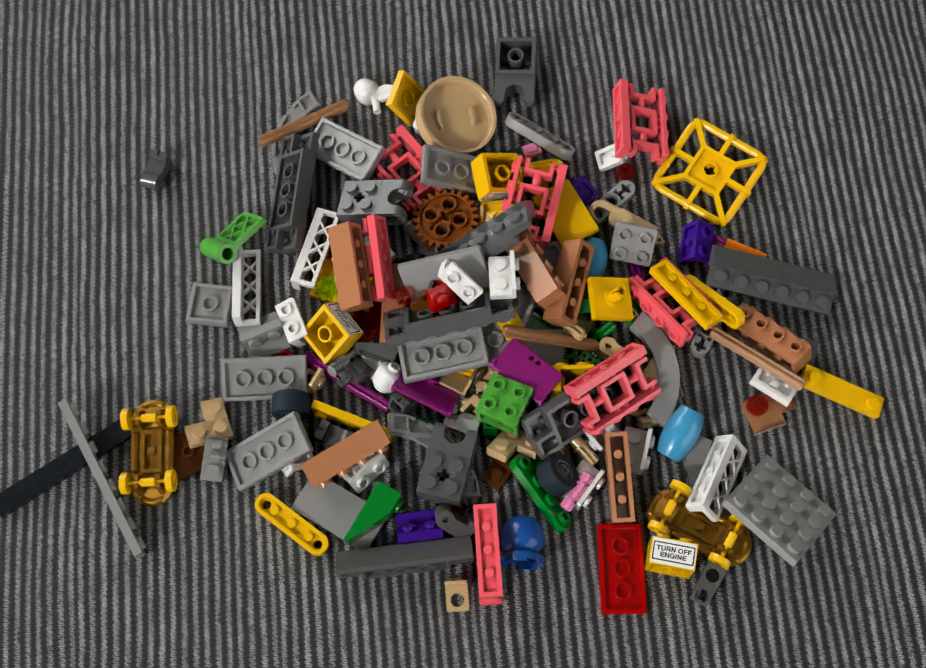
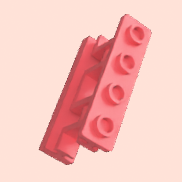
M620 78L612 89L615 157L623 159L625 155H628L629 158H632L637 151L650 153V162L656 161L657 165H661L670 154L665 89L660 88L656 91V88H651L647 95L634 92L633 83L628 85V80ZM629 102L637 103V106L630 105L629 107ZM645 105H647V106H652V105H653V109L645 108ZM635 116L648 119L649 128L636 126ZM631 136L639 137V140H631ZM655 138V143L647 142V139L653 140Z
M400 125L396 128L395 134L389 135L393 145L386 149L374 172L378 180L401 179L395 171L409 162L414 167L417 173L410 177L408 181L418 191L412 195L411 199L401 201V206L405 212H410L413 215V212L418 211L416 205H423L420 200L433 190H438L441 194L443 189L420 184L422 146L403 125ZM403 145L408 152L399 158L396 152L401 150ZM389 158L393 163L386 167V172L380 164Z
M519 155L517 161L513 160L511 173H514L513 180H508L506 192H509L508 199H503L501 211H505L512 204L514 205L521 201L523 191L543 196L540 211L535 210L534 217L542 220L544 212L548 213L543 234L538 236L540 227L532 225L529 229L534 234V243L540 244L541 248L548 249L568 165L560 163L559 166H555L554 163H551L550 171L545 172L529 168L531 158L525 159L523 155ZM522 166L524 167L523 175L532 177L533 180L532 184L521 182L519 190H516ZM553 174H556L552 198L548 197L549 188L540 187L541 180L552 182Z
M372 214L362 219L363 242L364 237L369 236L370 244L364 245L368 260L369 278L375 277L376 286L371 287L372 299L374 302L396 300L386 217Z
M667 257L660 260L661 262L667 259L723 315V313ZM638 275L628 278L631 298L669 336L671 341L675 342L679 347L684 346L685 341H690L694 334L691 328L699 323L682 306L672 310L663 301L670 294L653 277L645 282ZM651 288L656 292L653 295L648 292ZM680 317L684 322L679 324L675 319ZM718 324L714 325L713 327H711V328H709V329L712 330L714 327H717Z
M630 343L563 386L566 394L571 396L570 400L572 403L577 405L584 403L589 416L580 422L585 433L593 436L602 434L607 427L620 422L622 417L628 413L635 412L639 409L640 405L646 401L653 400L657 394L662 392L661 387L656 385L657 380L652 377L645 379L640 365L648 360L647 356H644L647 354L644 345ZM629 365L632 374L627 377L622 369ZM618 380L623 394L610 401L605 388ZM636 382L640 390L633 393L630 385ZM593 388H595L598 395L594 399H592L590 394L587 393ZM602 404L606 412L599 416L596 407Z
M496 503L473 505L479 602L481 606L502 604L503 590Z

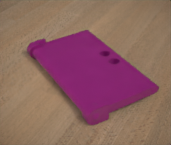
M512 339L498 357H495L489 364L490 368L495 369L502 376L532 387L531 399L537 402L536 404L539 406L547 400V396L564 377L563 374L518 339Z
M401 372L398 379L391 386L392 391H397L446 415L449 419L453 415L454 406L460 396L459 393L439 384L440 379L437 377L405 384Z

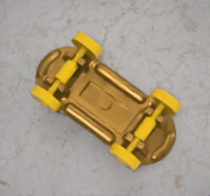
M154 399L142 403L135 410L134 414L130 408L122 409L120 412L121 428L123 430H131L130 473L124 472L119 476V490L122 495H128L132 492L134 498L139 503L153 507L166 502L172 492L176 491L178 484L177 473L174 470V427L178 424V411L175 405H169L167 402Z
M673 479L669 485L672 490L660 491L650 499L647 506V517L649 520L647 527L654 533L667 534L675 540H679V538L692 539L693 543L699 544L698 552L707 556L708 561L725 570H728L730 566L740 565L749 557L752 549V540L749 532L746 530L749 528L732 513L729 518L721 514L718 522H712L703 511L690 512L685 505L692 489L685 483Z

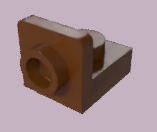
M435 280L430 281L428 290L437 286ZM425 291L413 294L410 302L412 312L430 309Z
M493 458L492 463L481 477V481L497 492H500L513 473L509 466L510 459L504 463Z

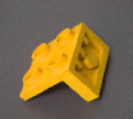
M559 362L551 365L563 374L564 377L550 392V399L564 391L563 386H565V383L581 376L595 367V364L578 362L576 365H568L565 362Z

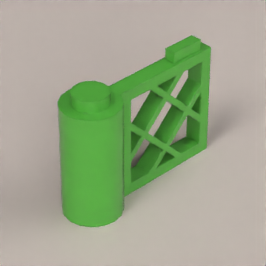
M244 211L215 238L206 237L200 244V251L208 258L224 264H231L237 257V249L267 221L264 217Z

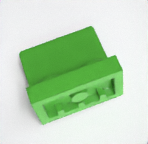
M493 373L475 409L477 420L518 436L521 429L520 419L532 396L533 388Z

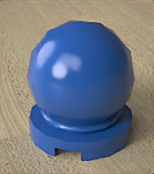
M525 515L510 518L503 525L500 534L501 545L506 551L500 553L501 566L506 568L507 564L516 565V570H537V565L543 568L544 556L538 554L543 548L545 541L541 524L533 517Z

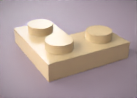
M221 397L200 402L204 422L187 425L184 428L190 449L204 446L206 435L225 437L228 440L233 439V432Z
M520 430L518 436L502 431L486 449L487 455L504 463L515 451L532 459L538 457L537 453L522 435L525 433Z

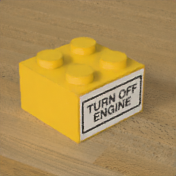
M481 153L471 162L478 201L508 199L509 192H506L508 180H513L514 173H511L513 160H518L517 153ZM521 170L518 177L516 190H519L520 183L523 182Z
M338 302L323 304L307 323L308 335L304 338L321 360L328 364L335 361L340 355H346L364 332L347 311L340 310Z
M658 533L656 536L653 535L647 547L645 571L689 579L695 572L699 544L693 543V540L688 538L675 540L670 539V536L667 534Z

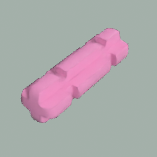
M584 471L580 475V481L577 480V486L567 493V498L565 497L560 505L563 509L569 512L575 507L574 503L579 501L587 490L586 486H590L594 480L590 473Z

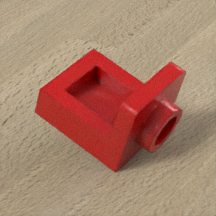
M441 279L438 280L439 286L425 291L430 311L433 313L456 303V293Z

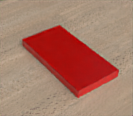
M642 523L597 524L601 615L647 614Z

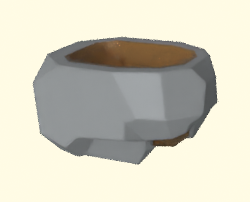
M467 412L455 413L450 419L446 417L444 421L446 429L463 438L468 430H475L479 433L483 423L478 421L476 416Z

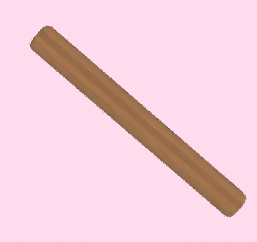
M341 100L258 136V142L261 147L270 145L281 140L284 136L300 132L318 124L322 117L330 119L348 111L349 105L346 100Z
M507 324L503 326L501 332L506 338L597 352L599 342L596 339L583 338L582 341H578L572 335Z
M714 327L711 330L710 338L796 390L801 391L806 384L804 378L722 329Z

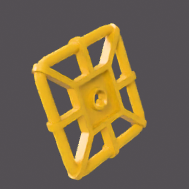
M694 118L675 145L670 147L669 157L663 161L651 183L653 188L682 205L684 210H690L712 224L724 227L733 219L744 200L751 195V190L764 172L768 159L759 150L736 138L735 134L731 133L730 135L708 121ZM702 128L726 141L719 152L706 145ZM696 130L700 149L695 157H692L681 149L692 132ZM733 145L754 158L735 162L724 154ZM676 157L689 163L684 173L663 177ZM757 165L744 186L730 179L736 169ZM712 167L715 174L707 175L704 169ZM686 181L695 186L688 199L664 185ZM727 185L739 192V195L724 215L719 194L724 186ZM700 190L713 197L718 217L693 203Z

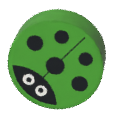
M583 351L579 357V362H589V364H595L596 366L601 362V358L598 352Z

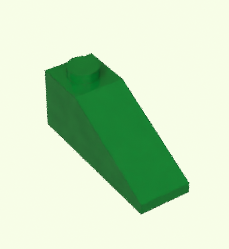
M378 481L344 538L346 544H353L391 519L394 513L398 514L404 504L402 493Z

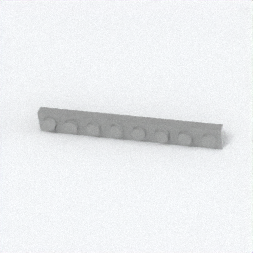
M66 399L58 402L133 556L137 559L146 555L144 551L147 548L141 536L137 537L134 531L137 526L131 516L127 517L124 511L127 509V506L122 497H117L115 493L118 490L112 478L108 479L105 473L108 471L107 466L102 459H98L96 455L99 452L93 440L89 441L86 435L89 433L88 428L84 422L80 423L77 417L80 413L74 403L70 404Z

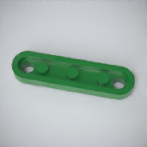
M521 454L513 457L509 462L511 471L552 528L559 533L570 528V515L561 507L557 497L549 495L539 484L536 470L529 458Z

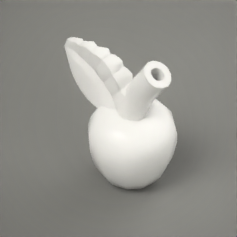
M362 78L355 83L353 90L356 99L366 106L372 105L373 113L380 114V102H387L393 85L386 84L379 87L374 81Z

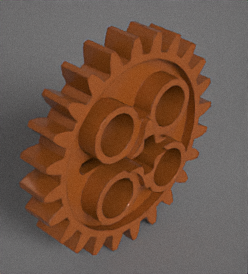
M444 188L441 194L438 190H435V196L428 193L429 199L421 198L423 205H416L418 211L413 212L414 218H416L412 220L413 226H415L413 229L417 233L418 240H422L423 246L429 243L430 250L436 246L438 252L479 227L478 221H480V218L477 215L479 212L478 208L475 207L474 200L470 201L469 195L463 197L462 191L455 194L454 188L451 189L450 193H447L446 188ZM449 205L454 206L451 209H445ZM430 216H436L435 219L428 220ZM458 221H465L461 225L456 224ZM442 231L447 232L445 235H438Z

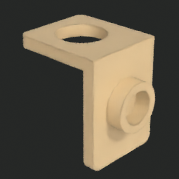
M320 367L317 372L308 368V374L314 376L308 388L309 392L314 395L318 389L320 390L326 380L323 369Z
M478 368L473 370L470 378L460 373L444 375L441 377L439 384L465 396Z
M450 578L449 581L444 582L447 612L469 611L467 580H463V578ZM454 594H461L464 597V603L459 607H455L451 603V597Z

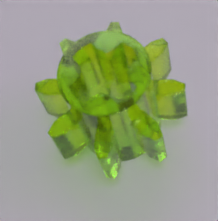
M321 275L322 279L319 282L315 281V285L318 287L315 290V294H321L322 301L325 299L333 301L335 294L338 295L333 275H330V277Z

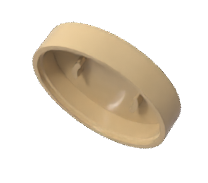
M460 76L443 77L433 82L421 95L415 112L418 131L428 145L468 155L477 153L489 142L494 134L497 122L495 106L488 93L474 81Z

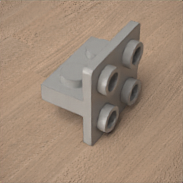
M616 221L609 258L649 267L658 229Z
M276 312L262 316L261 325L237 328L249 357L275 356L280 351L291 349V345L287 340Z

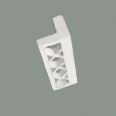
M317 207L290 279L294 289L301 290L302 286L315 289L330 249L328 228L338 225L340 221L336 216L337 212ZM327 216L335 218L333 224L324 227ZM325 233L327 241L318 246L321 234ZM318 251L321 256L320 260L311 264L314 253ZM309 270H312L314 274L312 282L305 280Z
M242 245L237 249V257L233 262L232 319L236 327L261 325V250H243ZM256 256V261L251 266L245 263V257ZM249 273L256 276V279L251 284L245 281V277ZM251 290L256 294V297L249 303L244 299V296ZM250 309L256 313V319L244 320V314Z
M734 434L715 437L685 505L690 512L703 511L712 522H718L724 508L721 504L729 496L747 453L746 448ZM734 448L738 451L736 459L734 458ZM729 464L730 473L727 477L726 467ZM720 481H721V485H722V492H721V494H719V487H718ZM712 500L715 507L713 511L709 508Z

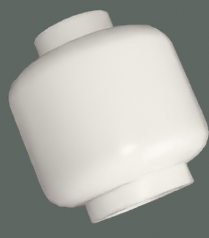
M382 362L378 366L372 380L374 387L379 392L384 394L394 392L391 390V386L402 372L400 365L396 362Z

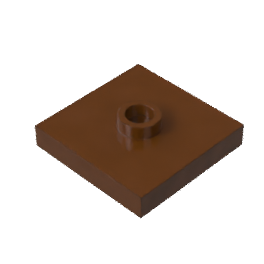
M185 432L174 436V470L177 473L178 482L201 472L205 447L204 445L190 449Z

